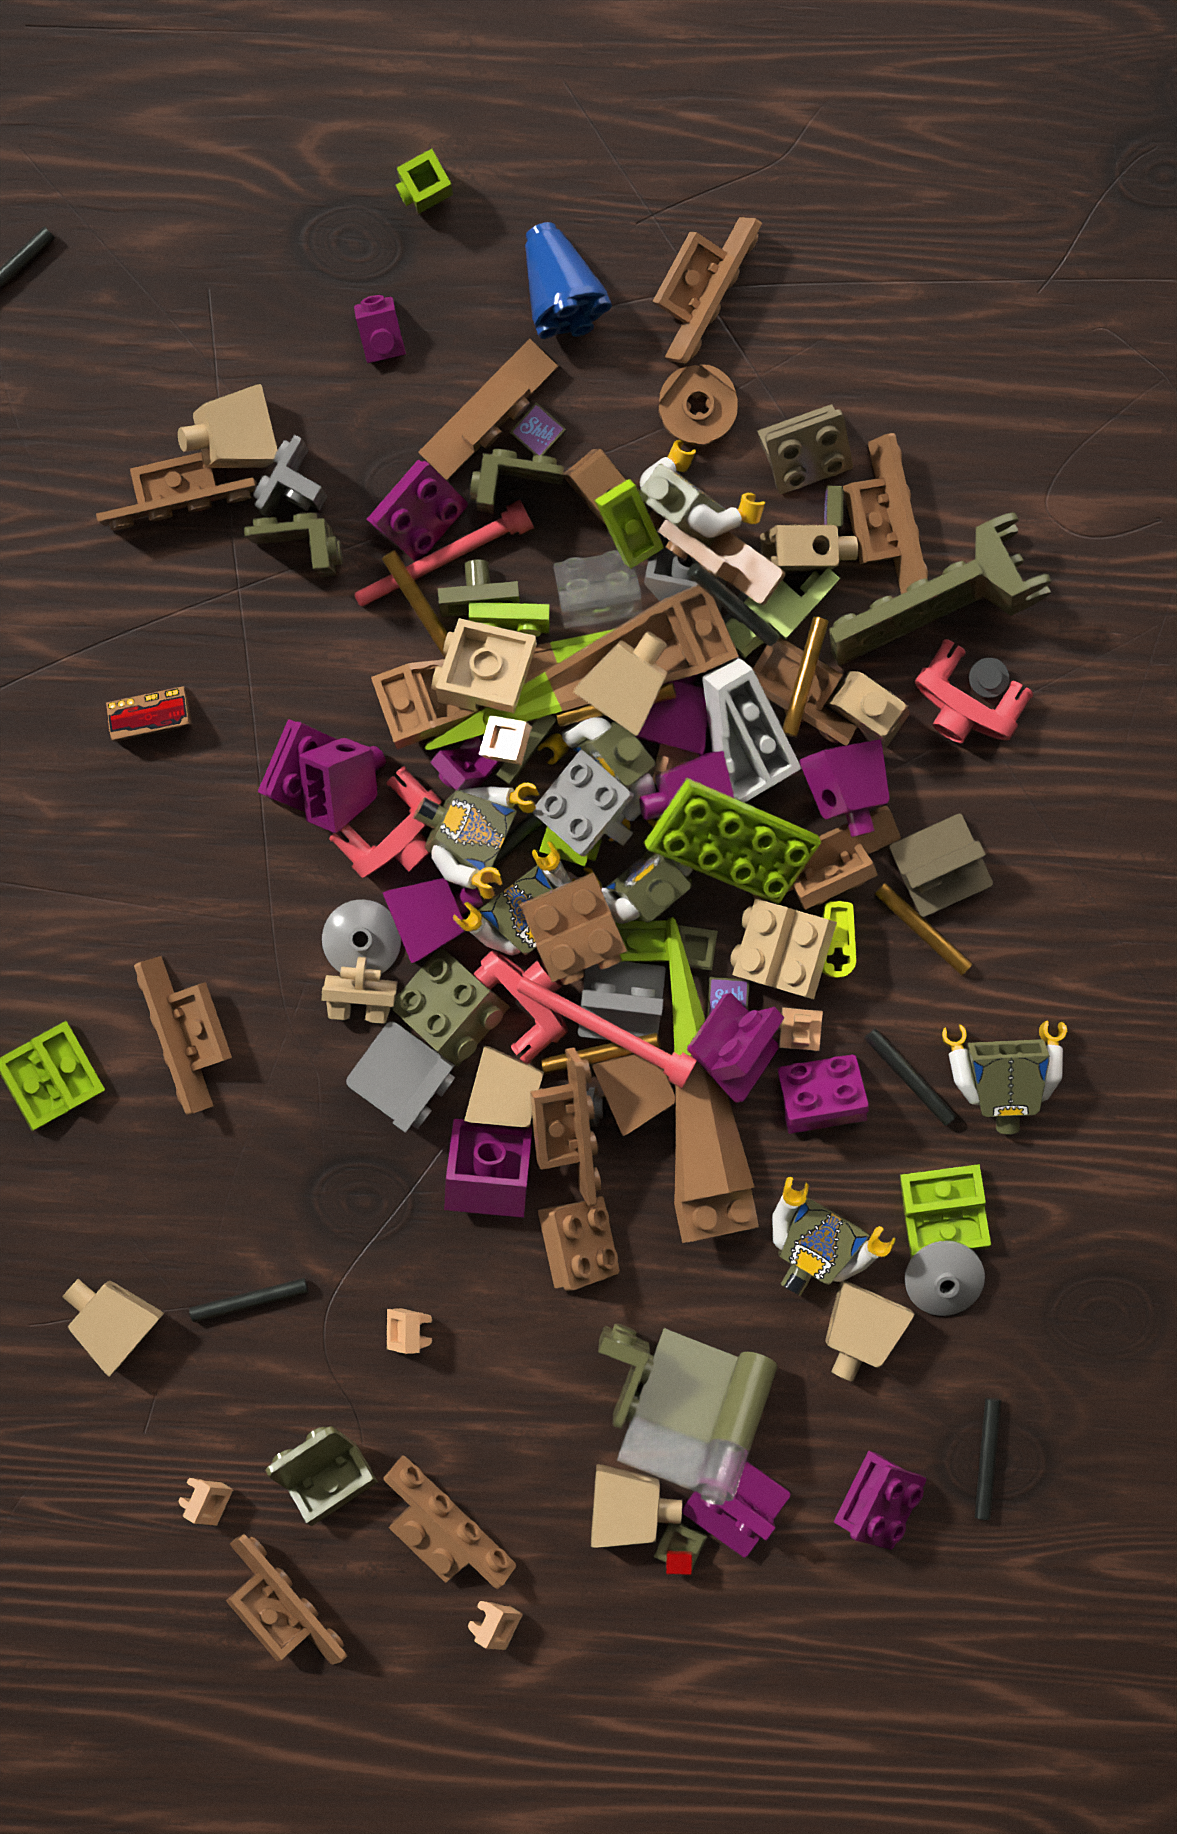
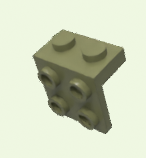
M493 449L492 455L483 454L481 472L473 471L470 488L471 500L476 501L478 512L493 514L499 475L562 484L564 467L556 465L557 459L552 457L534 455L533 460L528 461L517 459L516 452Z
M317 513L297 514L293 516V522L287 523L277 522V518L273 517L253 520V526L244 528L245 537L253 544L310 538L313 569L321 577L337 575L336 565L343 564L340 541H337L336 536H333L332 528L324 518H317Z
M438 949L397 995L392 1007L393 1011L429 1045L457 1066L475 1052L478 1043L491 1029L501 1022L503 1015L510 1008L502 998L482 984L444 949Z
M615 1323L613 1328L604 1325L599 1338L598 1352L632 1365L613 1413V1426L621 1429L624 1420L632 1422L640 1401L638 1399L639 1392H636L639 1382L646 1385L654 1365V1355L650 1354L649 1342L636 1337L637 1331Z
M333 1426L315 1429L308 1434L304 1443L295 1449H288L279 1453L273 1458L272 1464L265 1469L270 1479L290 1492L305 1522L310 1526L315 1525L378 1483L357 1444Z

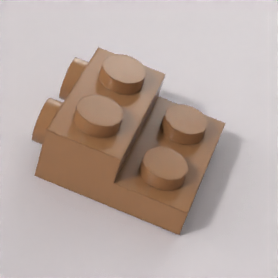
M594 872L520 903L521 910L552 982L560 979L562 985L573 983L584 977L583 969L598 964L599 969L611 967L622 960L620 954L627 951Z

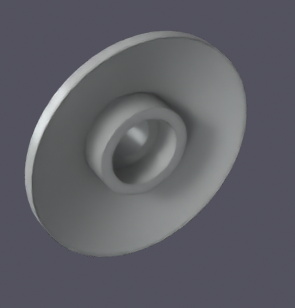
M353 900L336 908L328 917L322 933V946L325 956L330 964L339 972H341V966L356 968L357 959L360 956L367 958L366 969L381 970L382 974L397 959L402 942L390 911L383 905L371 900ZM362 931L368 936V943L364 947H358L354 944L353 937L357 932Z
M939 1241L923 1247L911 1258L905 1272V1286L912 1302L921 1310L938 1316L957 1314L969 1308L980 1296L985 1281L984 1269L977 1254L966 1245L954 1241ZM945 1280L954 1282L948 1288L940 1287L941 1283Z

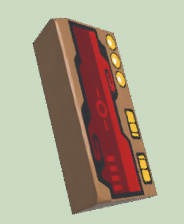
M184 686L106 702L111 741L114 742L193 725Z

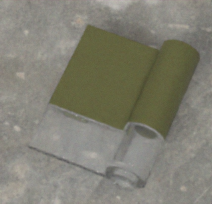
M664 1328L654 1353V1365L646 1385L643 1384L638 1398L640 1401L636 1413L628 1426L616 1461L701 1493L700 1497L709 1503L723 1505L724 1501L734 1500L778 1365L772 1359L758 1353L742 1352L737 1357Z

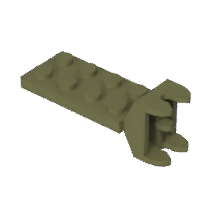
M1012 512L1001 515L976 527L975 560L967 564L964 561L956 562L943 571V575L931 581L927 578L918 580L911 584L904 594L895 598L885 596L871 604L870 610L856 616L855 613H850L836 620L833 624L834 627L829 629L831 653L838 667L981 599L982 596L1010 616L1046 598L1051 593L1047 586L1052 582L1049 575H1040L1023 582L1016 570L1017 567L1024 563L1021 554L1010 557L1003 545L1004 542L1018 533L1015 523L1019 521L1016 513Z

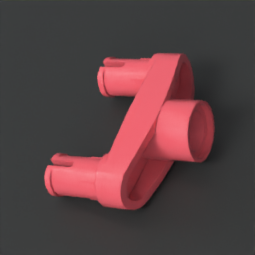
M944 639L928 668L923 667L915 679V685L919 691L941 710L932 724L934 729L956 743H963L971 729L996 739L1010 740L1018 727L1017 719L1034 693L1026 687L1016 700L1015 697L1023 685L1016 681H1011L1010 687L997 708L994 710L986 707L952 686L948 681L966 651L958 645L950 658H948L947 655L954 642Z
M405 766L400 768L396 774L406 783V787L395 776H392L386 784L411 808L409 810L410 815L377 847L375 845L370 847L350 826V823L340 830L349 839V842L338 832L333 833L329 838L354 863L352 868L362 879L379 870L394 858L410 872L430 854L425 848L427 839L421 834L427 825L413 819V816L424 797L439 805L442 804V800L432 789L427 791Z
M492 950L480 961L482 966L473 975L490 990L497 983L503 984L535 1018L536 1024L516 1043L511 1045L516 1055L527 1045L531 1046L520 1057L525 1064L529 1065L531 1060L551 1042L557 1043L566 1035L568 1028L561 1014L518 992V983L521 978L526 977L555 993L562 987V982L560 979L552 982L544 962L539 959L524 971L503 954Z

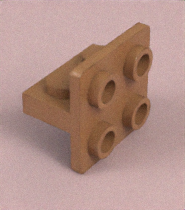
M602 1196L596 1197L597 1205L588 1206L586 1201L538 1210L554 1288L564 1287L566 1291L575 1290L619 1274L618 1256L613 1243L609 1215Z

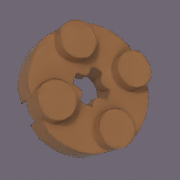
M700 364V366L693 365L680 368L667 378L660 392L658 413L663 426L672 437L688 445L704 447L718 441L729 432L735 422L738 409L736 390L730 378L716 367ZM701 395L707 398L705 406L709 409L708 412L705 414L698 412L696 415L690 412L691 405L687 402L691 396L695 399L700 398Z

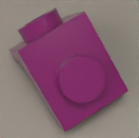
M374 295L363 299L361 304L354 306L367 363L406 354L393 297L384 298L382 295Z
M481 735L467 739L459 749L439 751L430 762L439 771V778L445 785L456 791L478 788L501 762L485 759L479 754L484 739Z

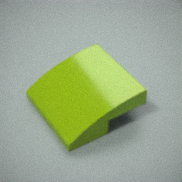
M67 1021L0 1057V1075L32 1131L105 1091Z
M980 1164L900 1175L911 1258L923 1247L939 1241L958 1242L966 1245L971 1250L988 1249L991 1247Z

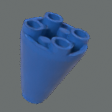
M546 222L532 227L526 233L527 242L525 248L532 319L539 338L548 339L555 335L569 332L575 337L589 333L594 328L593 321L597 320L612 307L606 289L564 233L557 229L554 223Z

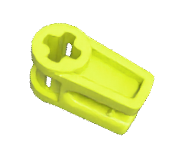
M828 902L823 905L822 918L837 923L827 956L833 955L835 948L840 949V955L847 956V964L840 965L839 971H834V965L827 963V960H825L822 972L828 977L838 978L851 973L856 964L853 904L850 902Z

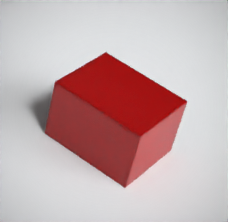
M667 1551L666 1574L691 1575L692 1552Z

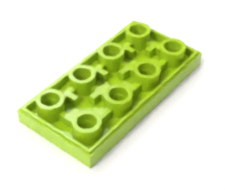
M687 778L644 843L649 851L779 905L822 842L815 833Z

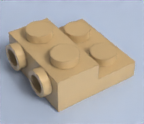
M459 618L455 631H449L445 639L443 653L446 655L443 667L437 666L433 675L432 689L436 690L438 702L477 711L478 706L481 705L515 713L537 645L536 636Z
M755 898L753 906H749L742 917V925L746 930L742 944H738L731 954V964L734 967L732 975L814 999L837 922Z

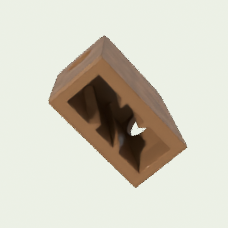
M592 449L563 475L565 480L597 518L605 524L595 499L604 495L609 489H613L626 481L601 449Z
M636 1054L592 1064V1068L622 1136L629 1134L676 1102V1096L671 1087L673 1083L669 1082V1077L663 1074L664 1069Z

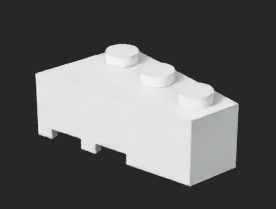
M736 657L702 676L712 752L724 751L734 799L745 803L802 769L750 666Z

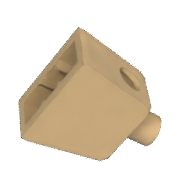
M261 384L203 404L193 412L195 425L178 429V442L181 450L186 452L201 449L204 463L209 468H265L274 463V457L278 451Z
M777 525L760 535L761 555L782 569L785 574L810 573L815 570L817 572H825L827 568L831 570L837 567L840 560H856L858 555L856 536H838L836 525Z
M648 631L635 649L621 640L579 682L573 692L637 736L667 675L664 669L655 664L667 644Z
M848 671L825 703L875 740L881 739V743L885 747L889 745L910 715L908 706L863 673Z
M484 1046L464 1121L529 1128L532 1118L530 1091L542 1089L540 1085L544 1072L492 1047Z
M77 1279L63 1295V1298L80 1312L69 1324V1330L108 1376L116 1371L164 1315L156 1307L112 1281L106 1282L97 1293H94L81 1280Z
M846 1280L840 1282L825 1340L828 1346L840 1351L831 1372L853 1382L862 1361L880 1368L914 1317L912 1310Z
M597 1464L591 1547L598 1548L655 1542L657 1522L681 1524L682 1500L659 1498L660 1482L657 1478Z

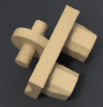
M358 956L356 968L341 966L340 976L326 975L321 1001H327L328 1018L350 1019L351 1003L366 1004L365 1020L372 1023H386L390 1007L394 1006L398 981L380 980L381 970L366 969L367 958Z

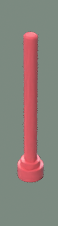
M519 499L506 506L507 511L501 513L502 518L406 566L412 578L416 580L508 532L511 535L519 532L521 535L533 529L534 526L521 500ZM391 574L355 592L354 596L359 606L363 607L400 587Z
M526 977L521 978L518 983V992L664 1069L663 1074L669 1077V1082L680 1088L684 1087L697 1059L684 1052L682 1055L675 1052L670 1055Z

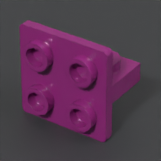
M418 459L366 520L416 562L429 552L467 508L468 502L426 461L421 462Z
M288 719L258 789V793L305 812L299 755L337 739L303 723Z
M732 993L724 994L688 1045L687 1050L734 1102H743L779 1049L778 1043L772 1036L785 1017L775 1007L748 1012Z
M855 1055L836 1056L778 1068L789 1134L867 1121L866 1113L869 1112V1106Z
M868 1451L834 1523L851 1533L850 1537L858 1542L893 1549L905 1533V1523L912 1509L922 1499L923 1487L927 1479L920 1474L906 1471L875 1452Z
M722 1452L683 1506L682 1513L739 1555L746 1557L761 1537L767 1540L775 1529L773 1520L790 1498V1492L743 1457Z

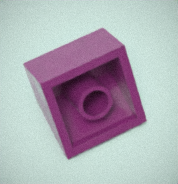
M454 1119L446 1174L444 1210L524 1218L533 1126H529V1128L471 1123L464 1121V1119Z

